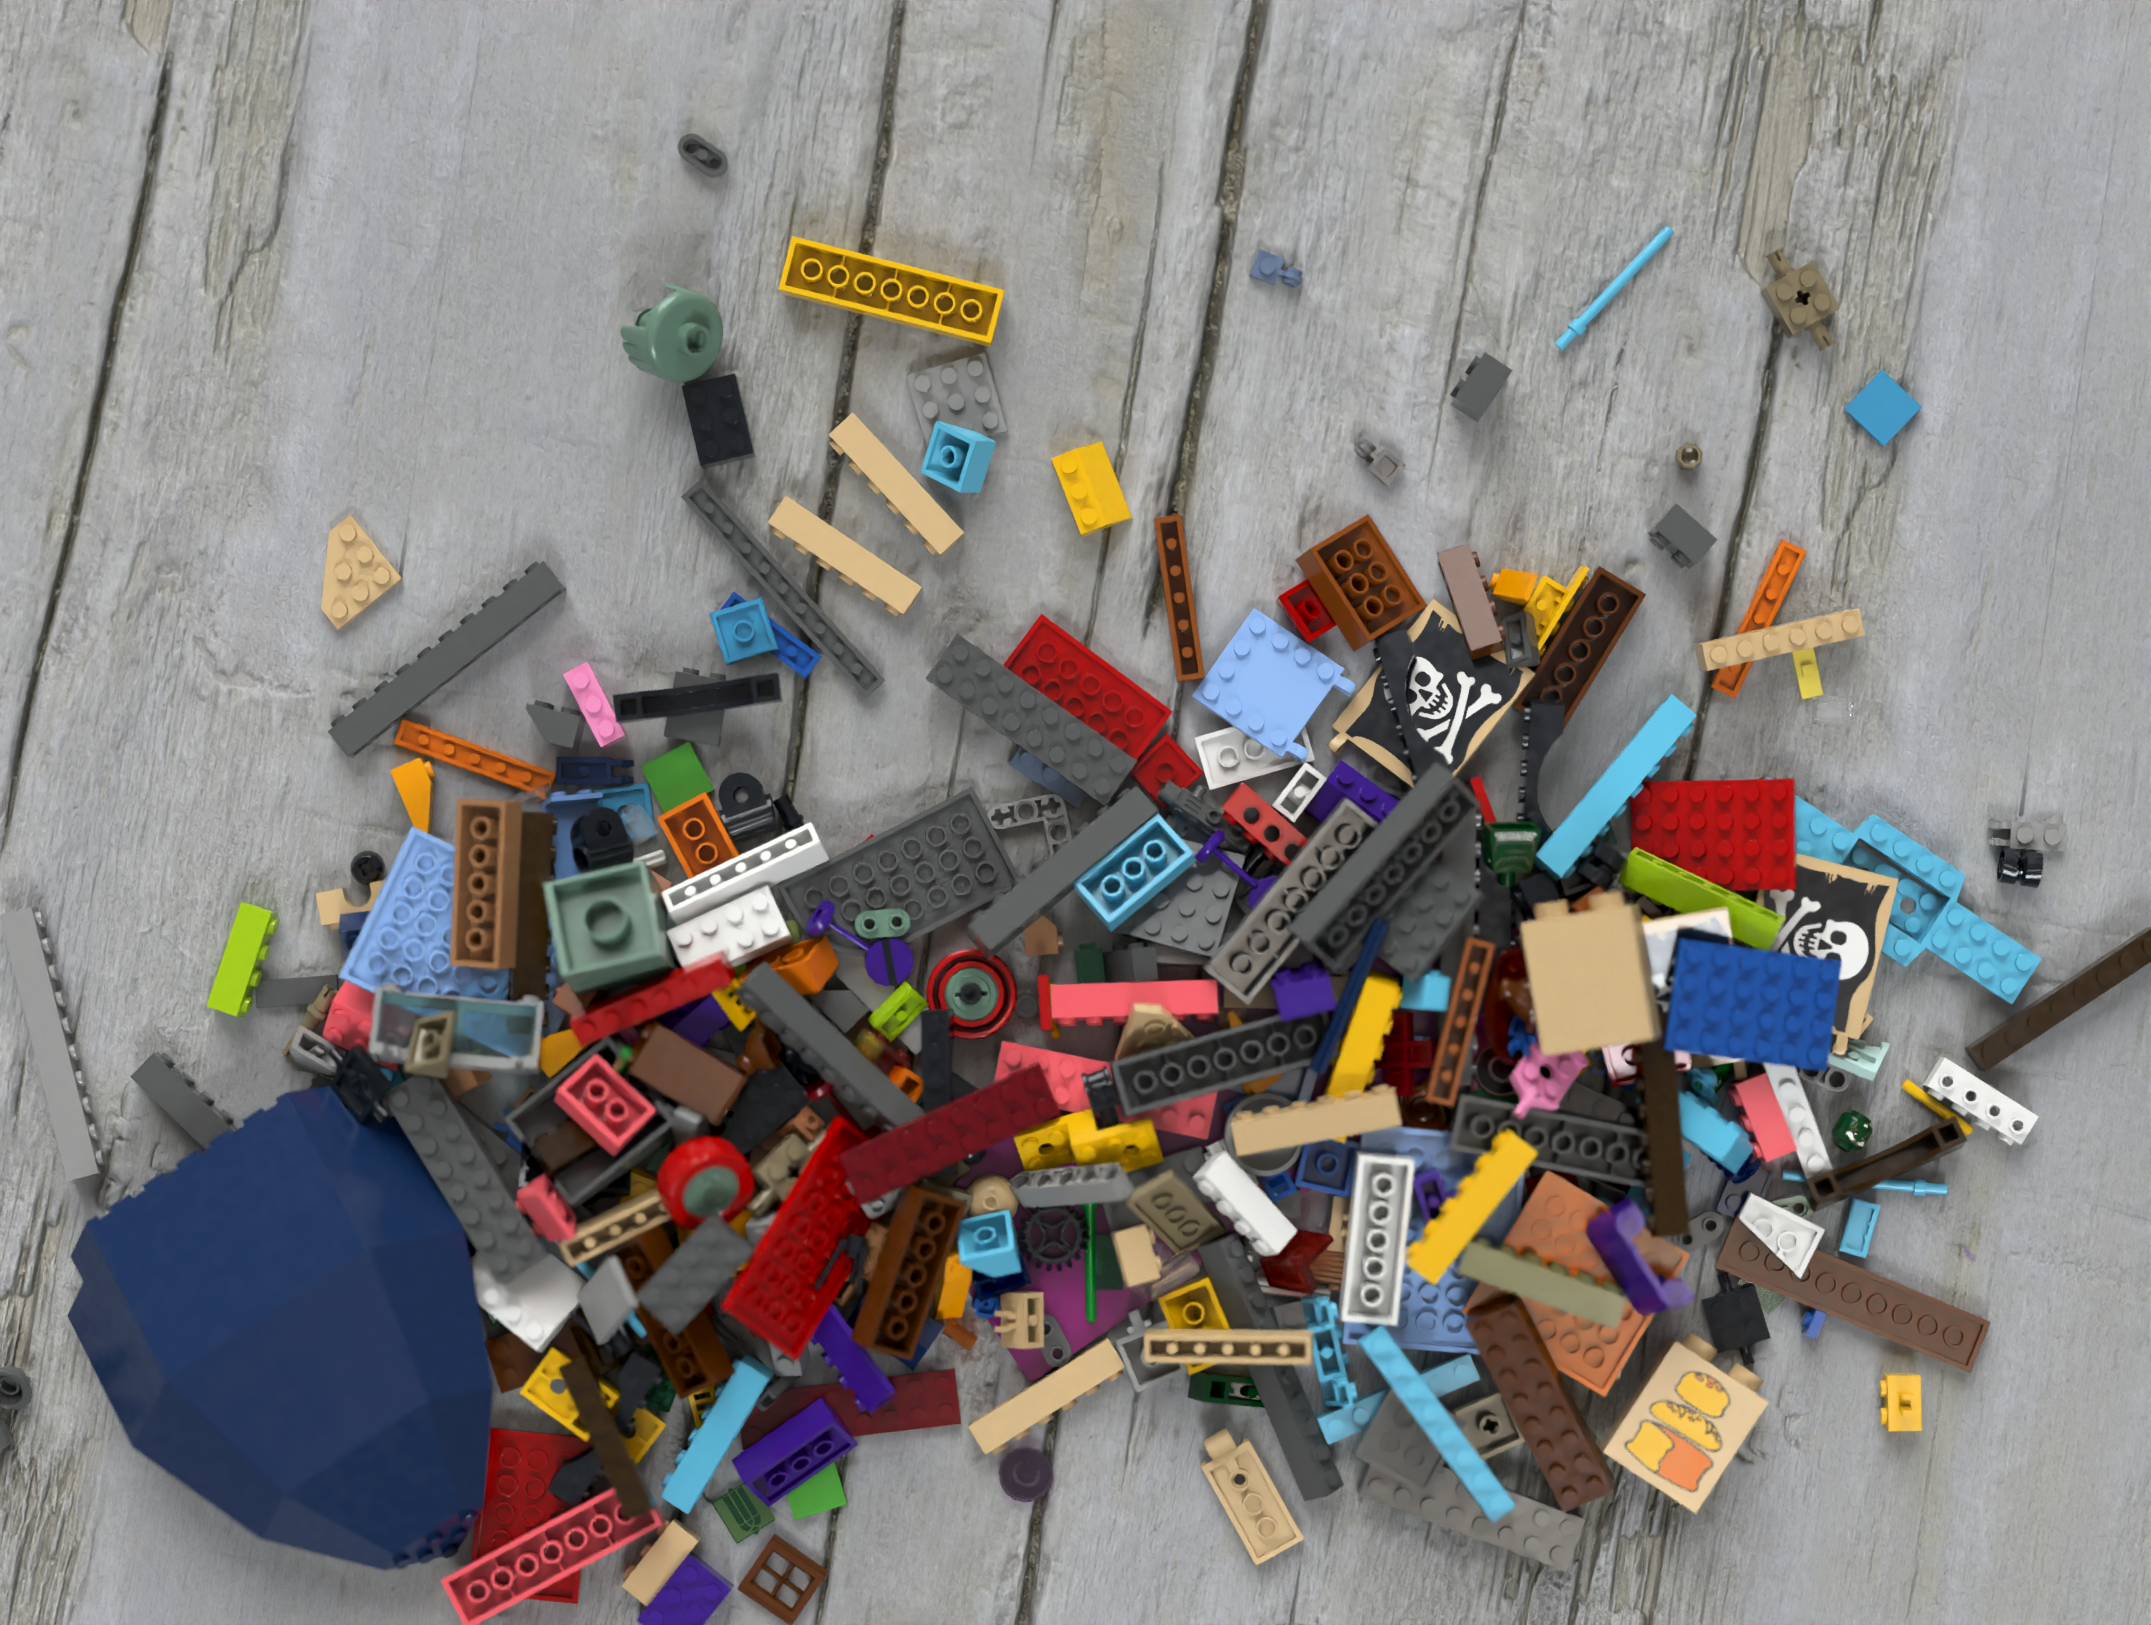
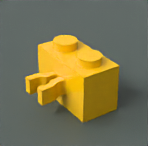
M1917 1373L1883 1374V1380H1879V1396L1883 1397V1408L1879 1409L1880 1424H1884V1429L1887 1431H1922L1921 1375Z

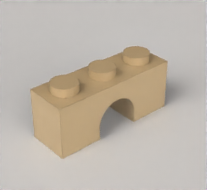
M385 880L369 883L371 897L369 902L362 907H356L350 902L347 889L345 888L315 893L321 926H329L330 930L339 929L340 914L371 911Z

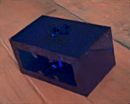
M1020 1250L1021 1272L992 1277L972 1269L971 1280L980 1302L1032 1284Z

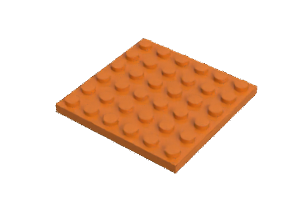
M1546 1169L1502 1243L1514 1247L1519 1255L1525 1256L1526 1252L1541 1257L1544 1264L1551 1266L1552 1261L1567 1266L1572 1274L1577 1275L1578 1271L1594 1276L1597 1283L1603 1284L1604 1280L1618 1285L1586 1233L1588 1223L1594 1217L1609 1209L1610 1206ZM1645 1227L1637 1236L1631 1239L1655 1277L1662 1274L1668 1280L1676 1279L1690 1256L1689 1253L1662 1237L1651 1238L1650 1231H1647ZM1478 1281L1461 1312L1467 1315L1468 1311L1512 1292ZM1520 1296L1557 1369L1604 1397L1654 1314H1639L1627 1299L1617 1330Z

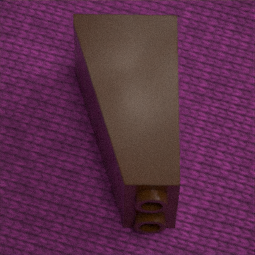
M652 1018L650 1023H646L640 1030V1039L635 1047L629 1048L632 1054L625 1068L690 1110L706 1115L708 1121L718 1126L747 1078L734 1064Z

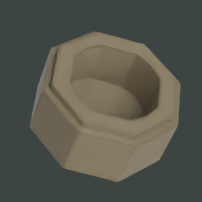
M1685 443L1676 450L1675 461L1681 469L1693 470L1702 463L1703 452L1697 444Z

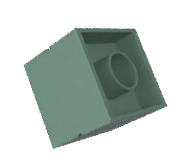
M645 861L543 884L560 974L577 997L652 980L676 970L670 938L666 932L668 928L659 882L651 873Z

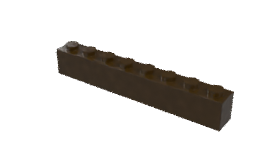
M522 811L515 968H509L507 999L509 1002L523 1000V996L539 997L540 1002L549 999V984H545L546 973H550L551 958L546 955L547 945L552 943V929H548V918L550 917L543 884L555 881V875L550 874L551 863H555L556 846H552V835L557 834V819L553 818V813ZM545 1011L544 1028H547L548 1011ZM507 1015L506 1031L516 1034H535L537 1017Z
M2151 927L2144 928L1965 1047V1050L1979 1071L1989 1070L2151 962Z
M1668 1011L1658 1012L1662 1036L1651 1040L1635 1042V1048L1632 1049L1633 1064H1637L1638 1075L1634 1077L1635 1091L1639 1092L1640 1103H1637L1636 1112L1638 1120L1642 1122V1131H1639V1145L1641 1148H1644L1641 1172L1643 1176L1646 1175L1647 1187L1643 1188V1198L1645 1204L1648 1203L1649 1215H1646L1645 1224L1646 1230L1650 1231L1651 1238L1690 1234L1675 1051L1663 1049Z

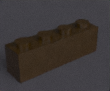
M571 1118L562 1121L557 1126L558 1129L551 1134L544 1132L534 1140L531 1154L549 1179L602 1147Z

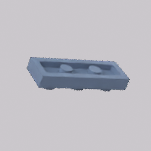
M1021 747L1009 763L1010 766L1052 793L1061 796L1063 800L1077 809L1087 796L1085 792Z

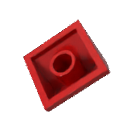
M1308 579L1281 594L1276 599L1302 640L1307 644H1310L1336 626L1335 621Z

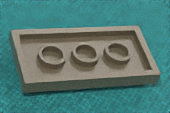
M1172 1170L1136 1188L1131 1195L1125 1198L1126 1204L1179 1257L1227 1232L1224 1223Z

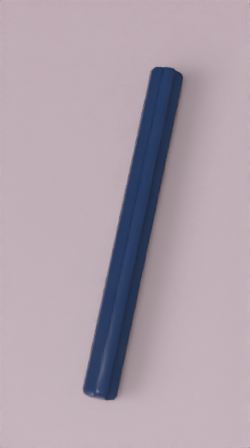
M1374 920L1311 1063L1310 1069L1318 1074L1326 1072L1389 928V924L1383 920Z

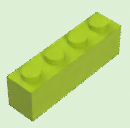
M240 903L206 1005L207 1007L236 1017H244L245 1013H249L253 1005V998L251 997L253 989L261 981L262 972L260 968L262 962L266 961L270 954L271 946L268 944L271 935L277 932L279 926V919H277L279 913L250 903Z

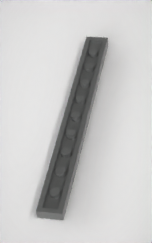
M702 479L681 496L865 699L886 681Z

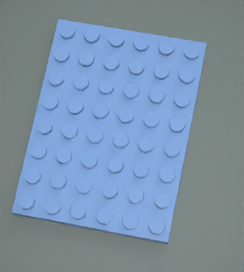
M411 826L339 975L340 978L373 993H376V987H383L384 983H393L400 985L401 990L410 993L507 1001L509 968L490 969L450 965L455 846ZM548 918V929H552L550 918ZM553 932L552 943L547 945L546 955L551 958L550 973H546L545 984H549V999L544 1000L545 1011H548V1026L543 1029V1036L545 1038L557 1033L565 1016V1013L556 1008L552 1003L554 991L560 984L564 985L565 983L560 974ZM401 1005L424 1017L454 1011L457 1013L458 1022L457 1010ZM464 1012L463 1035L510 1057L530 1056L528 1053L533 1050L531 1044L534 1042L535 1034L508 1033L506 1031L507 1015Z
M1395 1126L1361 1133L1360 1151L1411 1156L1415 1161L1414 1173L1436 1167L1441 1174L1446 1192L1457 1189L1465 1176L1470 1177L1476 1170L1474 1167L1475 1163L1482 1156L1446 1148L1448 1130ZM1524 1172L1475 1233L1489 1238V1241L1494 1246L1498 1247L1499 1243L1503 1242L1521 1212ZM1413 1187L1411 1191L1405 1253L1413 1242L1416 1241L1418 1243L1424 1236L1422 1232L1425 1228ZM1405 1255L1397 1326L1379 1325L1384 1327L1398 1348L1480 1354L1465 1326L1466 1314L1461 1312L1479 1280L1457 1273L1454 1267L1457 1260L1456 1257L1435 1285H1433L1405 1262L1407 1257ZM1343 1321L1342 1344L1359 1345L1357 1340L1378 1324Z

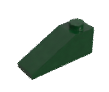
M1198 1371L1190 1376L1188 1398L1205 1403L1265 1408L1252 1377Z

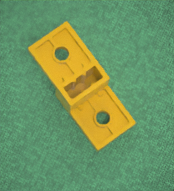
M1092 1109L1041 1122L1013 1135L1025 1171L1051 1169L1077 1161L1078 1167L1115 1163L1121 1165L1126 1173L1164 1162L1151 1117L1099 1131ZM1045 1143L1051 1144L1049 1147H1040L1042 1144ZM1132 1144H1133V1145H1136V1146H1135L1134 1148H1132V1149H1126V1148H1125V1147L1128 1146V1145H1132Z
M552 1347L519 1393L587 1441L589 1439L588 1432L567 1387L563 1393H555L551 1389L552 1380L556 1378L562 1379L558 1368L572 1361L559 1350ZM600 1375L598 1378L612 1416L615 1418L620 1405V1388ZM645 1406L642 1410L637 1408L632 1416L636 1418L633 1424L636 1428V1434L632 1437H626L621 1434L636 1465L667 1425V1422Z

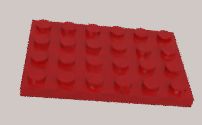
M1042 614L1003 664L1008 670L1135 760H1138L1173 713L1172 710Z
M1796 779L1641 782L1644 787L1634 798L1631 797V851L1637 847L1726 890H1797Z
M490 1427L484 1507L475 1521L471 1562L575 1507L547 1489L550 1480L564 1459L575 1456L593 1445L590 1437L585 1441L579 1436ZM580 1499V1501L578 1502L577 1505H579V1504H581V1503H583V1502H585V1501H583V1500ZM582 1568L524 1599L578 1604Z

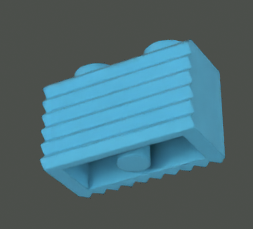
M1426 970L1415 984L1404 976L1400 1007L1416 1010L1446 1011L1448 1009L1446 1005L1449 1003L1447 999L1450 998L1447 995L1450 993L1448 990L1451 987L1449 985V982H1451L1450 978L1441 977V971Z

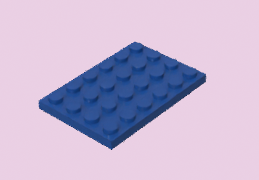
M1678 938L1663 1049L1827 1071L1842 961Z

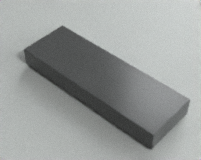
M338 974L262 980L255 987L256 1007L269 1008L314 1003L324 984L332 986V991L335 989L339 991Z

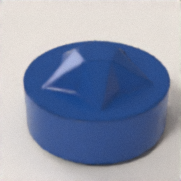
M980 1290L972 1299V1308L981 1318H991L994 1316V1311L1000 1310V1299L992 1290Z

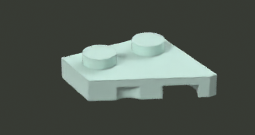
M1832 1037L1828 1063L1854 1073L1861 1078L1874 1081L1890 1044L1881 1042L1880 1047L1866 1046L1865 1040H1848L1845 1054L1837 1055L1832 1053L1835 1037Z

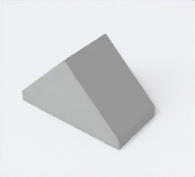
M300 1025L289 1049L298 1071L335 1076L337 1065L328 1053L337 1046ZM338 1047L340 1052L345 1057L346 1051Z

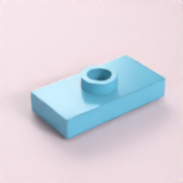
M1852 1198L1838 1251L1866 1259L1880 1205Z

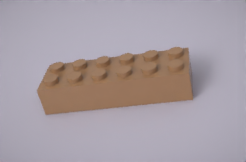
M477 798L457 799L450 965L490 969L515 968L523 801Z

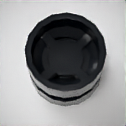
M1599 840L1591 851L1592 858L1585 859L1576 871L1593 886H1600L1603 892H1605L1614 881L1613 874H1619L1628 863V860L1614 848Z
M2003 847L1998 860L1997 881L2007 884H2015L2019 881L2021 886L2037 888L2043 871V854L2025 851L2024 854H2021L2018 849Z

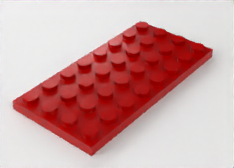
M838 1116L834 1118L720 1306L787 1357L795 1361L800 1357L851 1272L853 1258L845 1256V1250L843 1249L818 1290L814 1288L837 1249L840 1238L846 1240L848 1233L865 1238L867 1231L870 1230L872 1221L880 1223L885 1215L870 1219L863 1208L858 1205L855 1196L847 1185V1177L837 1154L869 1139L846 1120Z

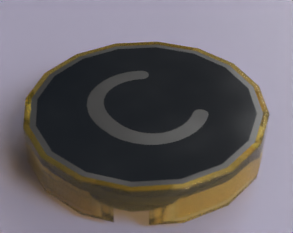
M1504 1042L1493 1043L1482 1049L1475 1059L1477 1064L1475 1081L1480 1089L1494 1097H1508L1515 1094L1516 1090L1510 1081V1075L1524 1054L1521 1050H1517L1515 1056L1511 1057L1508 1043Z

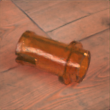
M952 1318L942 1332L943 1335L945 1334L960 1344L962 1350L966 1348L970 1351L979 1338L974 1335L975 1331L971 1333Z

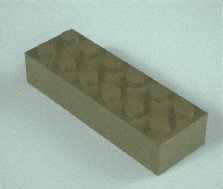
M1479 1234L1472 1236L1457 1257L1454 1267L1459 1274L1617 1330L1628 1299L1622 1292L1623 1289L1615 1283L1604 1280L1603 1284L1597 1283L1594 1276L1578 1271L1577 1275L1572 1274L1567 1266L1552 1261L1551 1266L1544 1264L1541 1257L1526 1252L1525 1256L1519 1255L1514 1247L1504 1243H1499L1498 1247L1494 1246L1489 1241V1238Z

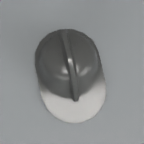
M5 1366L0 1368V1408L20 1410L31 1402L30 1377L26 1376L17 1367Z

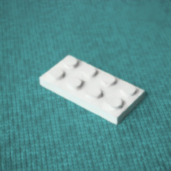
M1234 726L1194 738L1209 791L1315 760L1306 727H1304L1294 743L1303 746L1309 751V755L1303 763L1288 753L1282 759Z

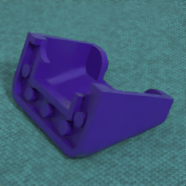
M1628 1196L1594 1217L1588 1223L1586 1230L1588 1238L1620 1288L1623 1289V1293L1628 1298L1632 1307L1639 1314L1651 1315L1675 1309L1695 1299L1681 1278L1668 1280L1662 1274L1655 1277L1631 1240L1642 1231L1644 1219L1635 1203Z

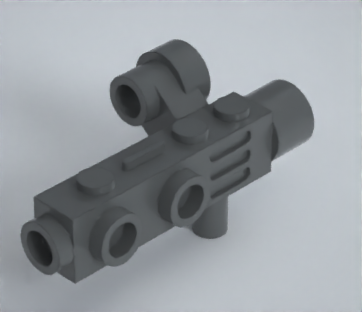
M1167 780L1162 785L1156 798L1166 804L1168 810L1171 811L1164 817V821L1181 839L1189 829L1186 826L1188 823L1189 826L1195 828L1209 839L1218 829L1222 830L1225 838L1219 847L1226 851L1242 855L1247 850L1251 841L1242 834L1243 828L1237 824L1234 826L1230 824L1217 809L1212 808L1202 800L1206 793V789L1203 786L1198 785L1194 792L1191 793L1184 787H1178L1170 780Z

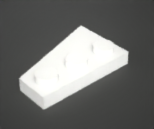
M1749 1192L1737 1217L1801 1279L1825 1229Z

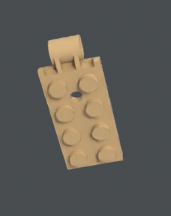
M1225 1428L1202 1441L1212 1460L1207 1463L1204 1461L1200 1463V1466L1257 1566L1304 1540V1537L1248 1437L1243 1439V1443L1236 1446L1228 1429ZM1237 1474L1244 1475V1483H1235V1476Z

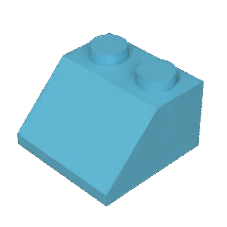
M936 421L920 472L958 492L980 493L996 441L976 431Z
M1010 1210L961 1220L957 1230V1238L962 1265L992 1277L1021 1272L1017 1234Z

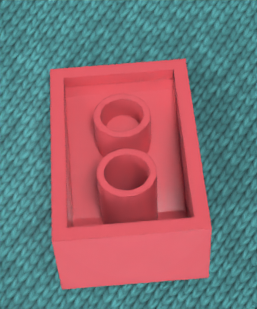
M545 1173L518 1190L516 1204L524 1215L529 1213L534 1220L532 1226L540 1237L545 1236L549 1242L571 1240L575 1237L577 1216Z

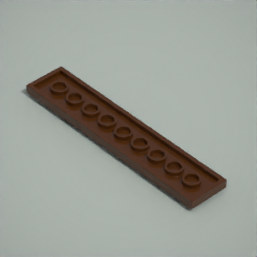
M1735 1216L1714 1265L1718 1269L1969 1373L1972 1370L1991 1323L1988 1320L1816 1249L1800 1279L1737 1216Z

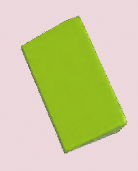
M904 981L868 1017L867 1021L891 1043L929 1003L909 983Z

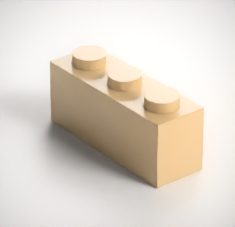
M676 1518L671 1523L667 1520L656 1532L660 1537L654 1545L648 1542L640 1552L639 1556L643 1559L637 1566L631 1564L621 1576L625 1579L621 1586L645 1606L649 1605L700 1540L698 1535Z

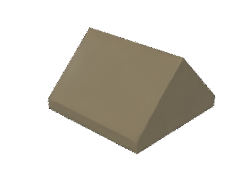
M448 1011L415 1020L404 1071L448 1078L458 1030L456 1012Z

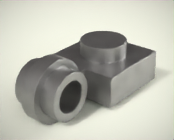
M1365 437L1362 441L1358 440L1355 443L1356 448L1354 451L1366 461L1370 457L1373 460L1366 469L1385 486H1388L1406 466L1386 448L1378 455L1375 454L1376 447Z

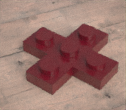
M1393 1013V1022L1389 1034H1384V1048L1379 1060L1374 1059L1373 1061L1375 1064L1374 1069L1385 1068V1085H1388L1389 1088L1395 1087L1397 1096H1414V1068H1432L1437 1040H1414L1413 1013Z

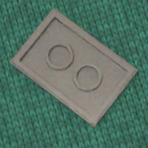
M616 1256L607 1258L577 1295L598 1344L606 1343L638 1306L637 1300Z

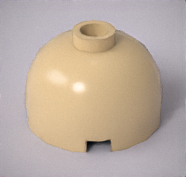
M995 1173L983 1174L974 1179L966 1189V1191L974 1195L968 1216L972 1218L1010 1210L1013 1218L1017 1212L1019 1200L1009 1187L1010 1180Z

